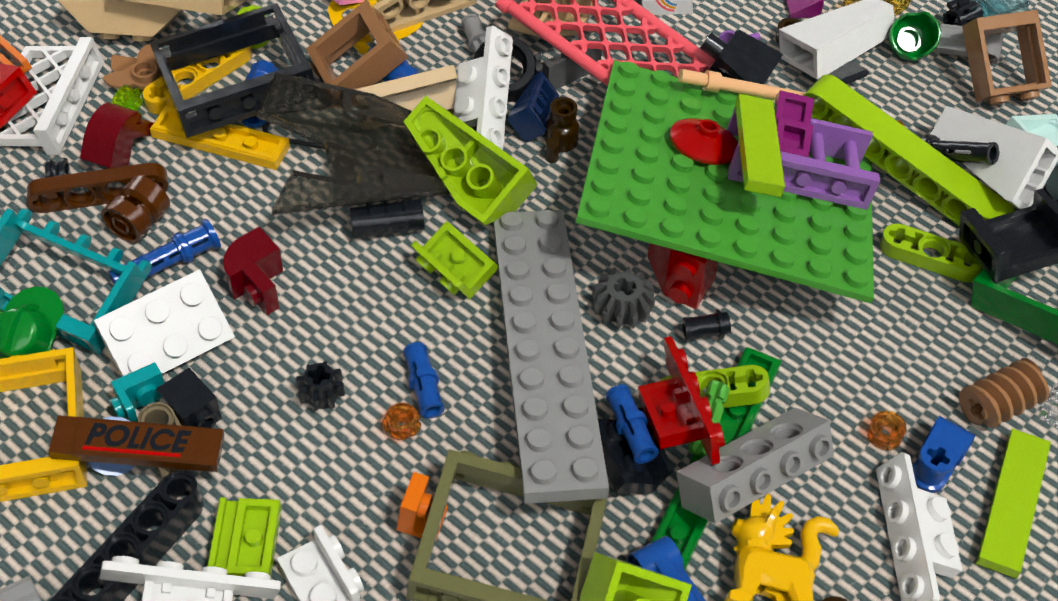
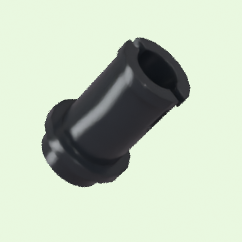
M716 309L714 314L682 318V329L686 342L713 336L724 339L725 334L731 333V323L728 312H721L719 309Z

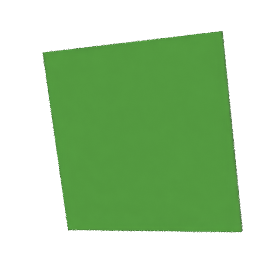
M614 60L575 223L872 303L874 299L872 201L868 210L784 191L781 197L745 191L743 182L728 179V168L731 162L711 165L694 161L681 154L672 145L669 138L672 125L686 118L709 119L727 129L738 94L719 90L717 93L704 91L701 86L678 82V77L671 76L665 71H653L639 67L632 62ZM734 135L736 140L739 142V136ZM826 156L827 162L845 165V160ZM864 156L860 163V169L871 171V161Z

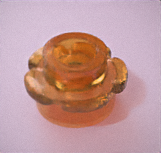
M396 403L387 410L386 417L382 421L383 429L385 432L390 433L393 439L406 440L410 436H415L420 431V414L408 403ZM405 422L406 424L401 426L398 423Z

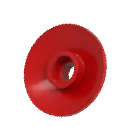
M686 118L679 120L672 125L669 133L672 145L681 154L694 161L711 165L731 162L738 141L731 132L709 119Z

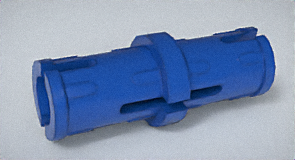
M422 342L411 343L403 350L410 373L408 384L410 389L415 391L420 415L424 418H435L440 416L445 410L437 386L439 376L437 371L431 366L426 344L424 345Z
M620 384L612 387L606 393V399L609 401L617 419L615 427L618 433L624 435L635 462L643 464L653 460L659 454V450L655 446L646 427L648 425L646 415L638 410L631 395V390L627 385Z

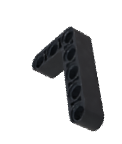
M175 471L164 477L49 601H124L138 584L99 579L102 562L105 560L112 561V558L115 556H132L138 559L141 565L155 566L203 511L204 504L196 478L186 471ZM188 495L183 499L175 500L179 496ZM161 525L155 530L147 531L152 526ZM103 588L95 595H88L94 589Z

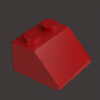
M649 243L647 257L663 295L671 298L676 303L687 305L696 310L715 281L718 262Z

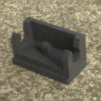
M588 31L584 32V37L586 40H588L589 38ZM595 38V39H593L592 41H600V40H599L598 38ZM587 48L585 54L597 62L601 60L602 50ZM563 53L542 63L541 54L534 55L536 62L534 76L541 71L555 90L590 74Z

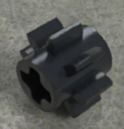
M953 0L947 3L949 11L943 14V23L963 26L976 18L983 17V10L976 1Z
M327 361L312 365L307 364L304 376H296L300 403L309 402L314 407V411L329 407L335 408L337 396H345L341 369L333 370L327 365Z

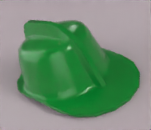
M34 286L24 289L12 297L4 312L0 314V359L51 350L59 331L55 326L64 314L63 302L56 292L46 287Z

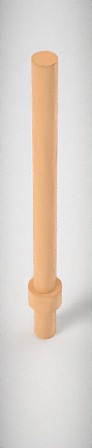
M680 69L678 74V82L701 86L702 90L715 93L723 90L771 100L776 99V95L780 90L802 96L806 93L722 77L720 72L709 70L701 73Z

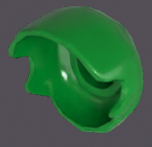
M926 11L903 14L891 25L888 35L891 50L903 60L917 61L926 58L939 45L942 34L939 21Z

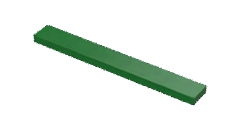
M746 347L737 367L746 365L763 367L769 375L771 388L782 360ZM756 382L748 383V387L756 386ZM730 384L731 390H735V384ZM764 401L758 404L724 408L719 424L723 431L725 445L751 431ZM693 455L689 465L701 459V457ZM679 486L651 542L663 536L671 538L681 553L684 570L686 571L709 521L682 508Z

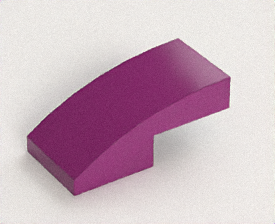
M782 90L776 95L774 110L780 151L809 157L814 126L810 124L814 98Z

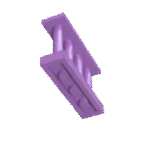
M734 107L727 130L733 135L738 136L736 107ZM811 118L810 124L814 125L809 151L811 158L780 151L785 181L784 192L868 210L880 184L879 173L860 169V163L873 137L872 132ZM738 142L728 168V179L743 182L740 145ZM826 156L845 160V165L827 162Z

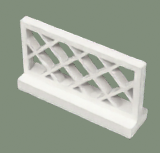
M80 37L76 46H25L21 54L29 63L32 58H44L31 65L32 68L24 73L28 79L32 78L34 80L30 82L36 91L41 89L43 92L31 98L6 123L9 125V128L0 132V146H42L47 155H60L104 63L93 37ZM69 58L67 63L61 66L57 65L62 60ZM51 66L54 68V70L39 78L36 76ZM59 79L55 86L49 89L45 87L46 85ZM47 102L44 109L36 113L33 109ZM28 112L31 114V116L15 125L11 122ZM35 126L33 130L35 134H21Z

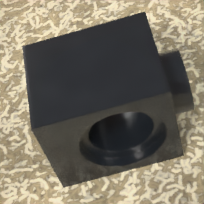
M187 368L156 388L159 402L165 403L173 409L181 426L213 428L216 422L222 419L217 397L190 368Z

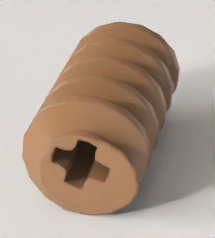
M1021 358V360L1015 361L1009 366L987 375L985 379L977 380L973 385L962 388L959 393V402L965 417L975 425H982L983 423L992 429L998 427L1001 421L1007 422L1012 419L1013 415H1021L1025 409H1032L1037 403L1047 401L1049 398V387L1035 362L1028 358Z

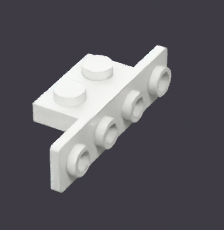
M492 25L486 28L484 56L458 64L453 115L470 127L477 126L476 131L503 150L513 39Z
M901 452L876 470L901 601H939L940 594L935 573L952 578L963 572L959 557V546L955 539L950 517L951 511L946 498L917 488L910 455Z
M115 556L112 558V561H103L99 577L101 580L143 584L141 601H232L233 595L274 599L279 593L281 581L270 580L271 575L263 572H247L243 577L227 575L228 571L220 567H203L201 572L183 570L184 565L171 561H161L157 563V566L141 565L138 559L128 556Z

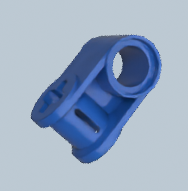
M939 416L922 445L919 457L912 466L917 488L930 493L941 491L955 467L960 465L976 435Z

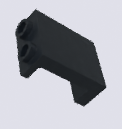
M1041 188L1034 191L1032 206L988 220H984L975 208L961 211L959 239L994 283L1058 264V202Z

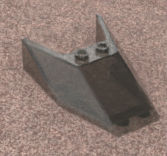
M275 72L256 111L257 117L321 145L326 151L331 177L292 170L272 208V215L366 206L367 204L400 202L402 200L409 201L448 196L451 193L403 122L412 112L411 110L372 93Z

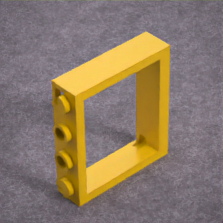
M73 347L58 350L52 349L46 352L27 355H15L0 359V392L66 382L68 416L84 417L82 372ZM44 457L0 465V502L88 487L86 461Z

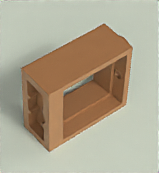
M368 0L363 1L306 48L312 59V62L309 63L312 70L324 81L321 84L324 92L332 100L338 98L347 107L356 100L354 89L376 84L408 58L384 16ZM371 32L378 44L336 77L330 64Z
M1038 9L980 17L962 26L976 102L989 101V105L993 106L1010 102L1009 97L1019 96L1020 101L1039 98L1040 91L1052 87ZM1017 31L1026 84L994 89L985 36Z

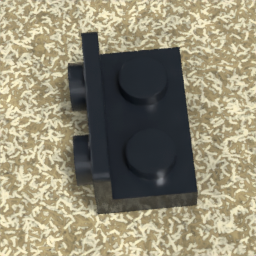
M637 407L638 410L644 412L643 408ZM598 418L606 472L615 492L652 494L673 472V466L665 450L660 449L649 421L646 427L655 446L659 450V454L647 463L638 464L633 459V454L624 435L619 434L615 427L617 420Z

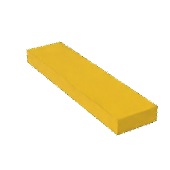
M166 106L150 128L152 138L273 170L278 169L290 148L289 138L235 124H228L186 138L175 109Z

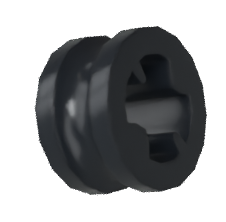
M53 158L47 159L45 164L46 177L70 174L68 159L60 158L58 162H55Z

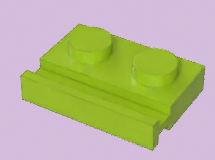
M220 497L207 567L224 568L228 571L227 575L244 577L247 572H263L272 576L282 510L280 500L239 498L238 501H227L226 497Z

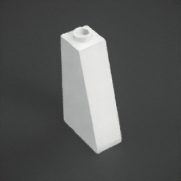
M861 0L779 29L780 53L783 54L781 59L818 80L822 75L830 74L886 40L894 21L893 5L883 0Z
M949 106L945 107L930 134L946 141L996 142L999 146L1000 154L998 161L994 165L987 163L963 164L1018 210L1032 206L1034 191L1044 187L1058 162V148L1047 138ZM955 150V153L971 154V151Z

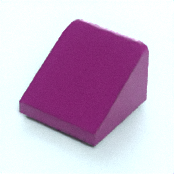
M785 0L790 18H811L821 15L824 0Z

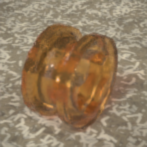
M878 412L872 418L871 425L868 428V439L874 447L880 450H894L900 446L906 433V423L900 415L894 412ZM884 426L892 429L890 435L882 433Z

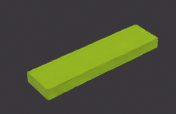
M739 93L735 107L744 190L781 197L785 189V181L773 100Z
M1013 428L1010 431L976 560L977 565L1015 579L1021 573L1051 441Z

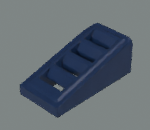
M541 71L532 78L508 116L509 123L526 142L546 133V122L550 118V104L554 99L559 98L558 92Z

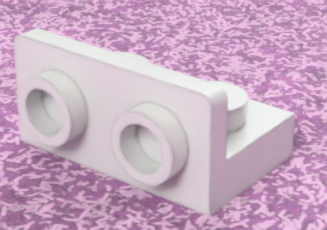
M322 525L313 528L315 540L277 558L278 566L297 601H360L359 593L364 591L362 581L354 568L346 569L341 560L345 558L340 542L335 535L328 537Z

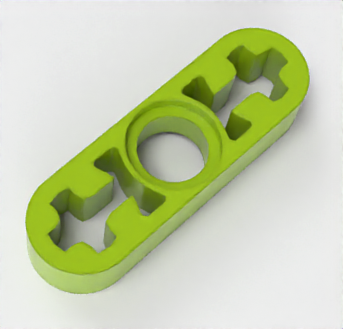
M899 223L890 224L884 229L880 241V249L890 258L962 282H973L983 270L962 243ZM894 239L900 240L901 243L894 242ZM913 244L917 245L916 250L912 249ZM933 248L941 256L937 258L930 257L924 253L923 249ZM948 256L953 257L951 261L947 260ZM964 262L970 263V267L964 265Z
M746 365L695 372L699 382L700 397L706 396L703 390L707 387L710 380L723 382L728 385L729 394L726 403H722L723 408L758 404L766 400L770 395L769 375L761 366ZM669 375V376H666V377L662 378L660 381L668 380V379H672V378H671V376ZM756 382V386L748 387V383ZM730 384H735V390H731Z

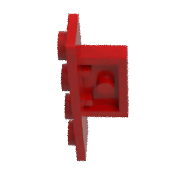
M672 336L664 337L665 362L672 379L638 386L640 402L659 447L664 449L700 440L711 465L719 464V448L725 446L721 425L719 422H712L710 403L706 396L700 397L699 382L695 372H688V361L684 349L677 348Z

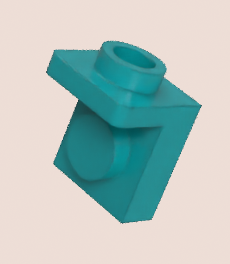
M155 362L111 381L115 397L109 401L117 417L138 422L135 409L147 406L159 399L156 388L164 384V380Z

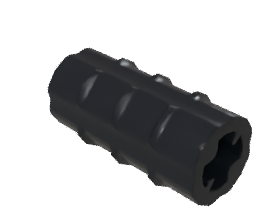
M421 199L402 200L392 203L384 202L383 204L375 205L367 204L366 206L349 208L353 238L425 230Z

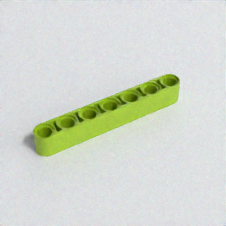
M829 74L822 75L803 95L814 98L811 116L813 119L871 131L873 137L864 156L958 226H960L961 211L975 208L984 220L1015 211L1008 201L837 77Z

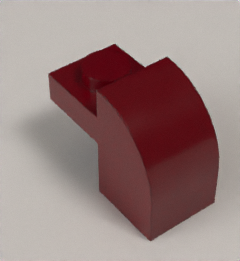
M110 102L104 103L93 113L87 124L80 159L108 168L129 165L133 139L151 136L150 128L154 122L141 119L142 114L138 111Z
M257 227L236 239L227 248L223 265L232 298L235 300L244 295L252 306L258 305L266 315H269L279 309L276 286L270 279L282 273L283 266L280 248L260 227Z

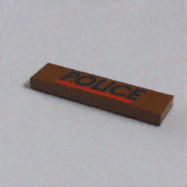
M58 415L49 448V455L51 459L218 472L224 431L223 429Z

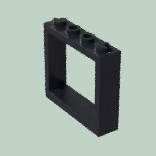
M277 3L150 42L156 64L186 138L318 96L312 68ZM274 12L276 18H274L273 15L265 17L264 15ZM278 38L292 65L183 100L171 72L172 70ZM168 45L167 48L159 49L160 47Z

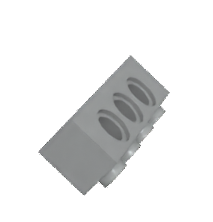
M793 408L719 448V464L711 465L706 455L680 469L676 474L682 508L716 524L834 456L830 420L798 408Z

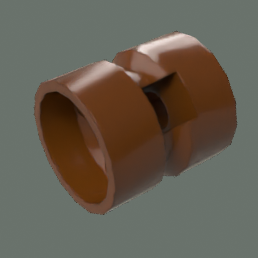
M137 175L123 187L120 195L114 197L103 208L101 217L107 228L117 237L128 243H137L151 229L152 223L157 222L169 209L170 200L157 183L145 176Z

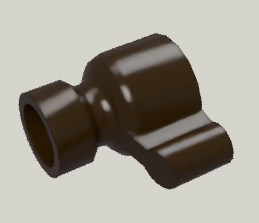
M559 97L550 104V118L546 122L545 159L549 163H556L559 160L560 152H569L578 144L579 123L576 119L577 104L570 98Z

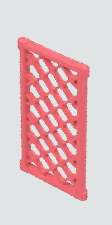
M497 0L495 7L505 14L509 13L607 87L614 62L609 50H621L625 53L627 62L635 63L639 67L653 71L668 70L675 77H678L680 69L704 72L710 68L715 60L634 0H612L615 3L614 8L601 7L597 0H591L593 6H581L577 4L576 0H570L571 5L557 4L555 0H549L550 4L536 3L534 0H527L528 2H521L519 4L514 0ZM535 11H548L552 14L553 21L543 23L534 16ZM557 12L573 14L575 22L560 21ZM579 13L594 15L597 24L583 23ZM631 14L641 21L640 26L626 25L622 16ZM601 15L615 16L618 25L603 23ZM561 29L576 31L579 40L569 42L560 35ZM583 31L597 32L601 42L586 40ZM605 32L620 34L622 43L609 42L606 39ZM656 32L667 41L665 45H654L650 43L648 34ZM626 33L641 35L644 44L630 43ZM587 48L602 50L605 60H598L596 62L585 54ZM631 51L646 53L648 62L635 61L632 58ZM682 51L692 59L691 64L676 62L674 53ZM652 52L667 54L670 63L656 62Z

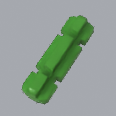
M710 380L704 395H706L710 403L712 422L720 423L724 410L722 403H726L729 388L723 382ZM700 440L689 442L688 450L690 454L701 458L706 456Z

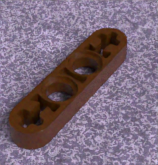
M143 163L33 180L27 186V205L35 212L49 213L108 204L114 197L120 195L123 187L110 188L107 185L112 182H121L126 185L137 175L154 179L153 181L166 192L168 189L167 171L161 164ZM76 187H84L89 191L73 193L71 190Z

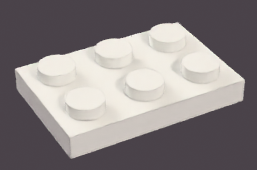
M200 269L93 321L121 376H125L153 362L157 364L163 374L235 337Z

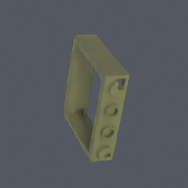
M449 449L409 577L406 599L412 601H548L428 569L454 479L524 497L521 470L516 464L508 461L497 462L485 459L470 451L459 452ZM607 498L544 502L590 515L570 601H580L586 576L594 552H596Z

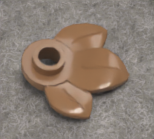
M146 44L143 46L137 58L112 55L111 68L113 72L105 75L103 81L114 88L135 87L144 90L147 85L161 77L151 45Z

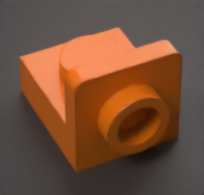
M413 472L400 506L397 531L422 538L433 502V495L426 493L429 476ZM446 504V507H445V511H444V514H443V517H442V521H441V524H440V527H439V531H438L436 540H437V538H438V535H439V532H440V530H441V527H442L444 518H445L446 513H447V509H448V505H447V504Z

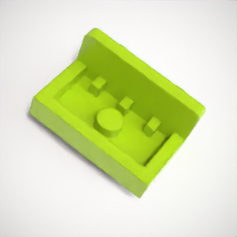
M448 221L439 228L424 246H421L416 240L410 245L419 253L415 260L430 274L435 269L443 276L439 282L454 296L460 291L470 300L499 269L493 260Z

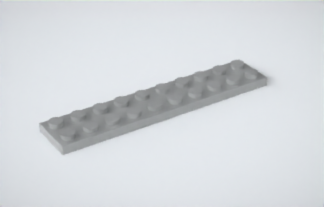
M564 211L507 212L493 222L497 265L499 267L498 274L524 504L606 499L609 496V484Z

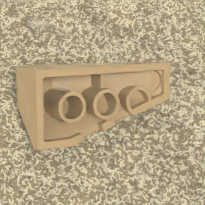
M380 0L373 6L384 16L392 31L395 32L475 5L476 0ZM369 32L368 35L374 39L372 33Z

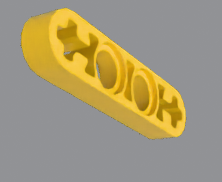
M251 46L172 70L171 72L183 100L194 97L247 63L252 57ZM213 62L219 64L214 68L203 67L205 64ZM162 77L144 88L142 93L148 112L160 115L165 106L174 108ZM182 79L194 80L189 84H178V82Z

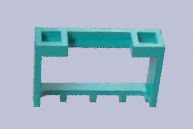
M9 208L5 210L0 218V267L21 234L24 233L120 275L93 321L131 303L151 271L152 263L146 260H142L138 266L131 261L126 266L119 263L123 257V251L116 247L111 249L107 257L88 250L92 239L86 234H81L75 243L56 236L60 230V224L53 220H50L43 230L29 224L32 218V211L22 208L18 214ZM1 287L0 311L4 312L13 295L4 292ZM63 314L55 326L59 330L56 336L100 355L105 347L93 321L88 325Z

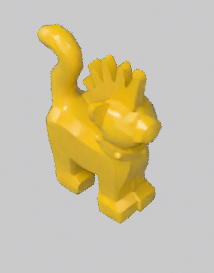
M766 494L762 505L759 499L750 504L749 518H737L731 526V534L737 541V545L733 548L737 556L734 563L735 589L728 592L724 601H753L755 594L773 599V601H814L813 582L822 551L817 535L818 533H823L831 537H837L839 535L838 526L830 518L816 516L805 521L800 532L802 544L801 557L774 552L772 549H788L793 542L788 537L793 535L794 529L785 528V526L792 520L793 514L789 513L779 517L784 501H780L771 509L770 494Z

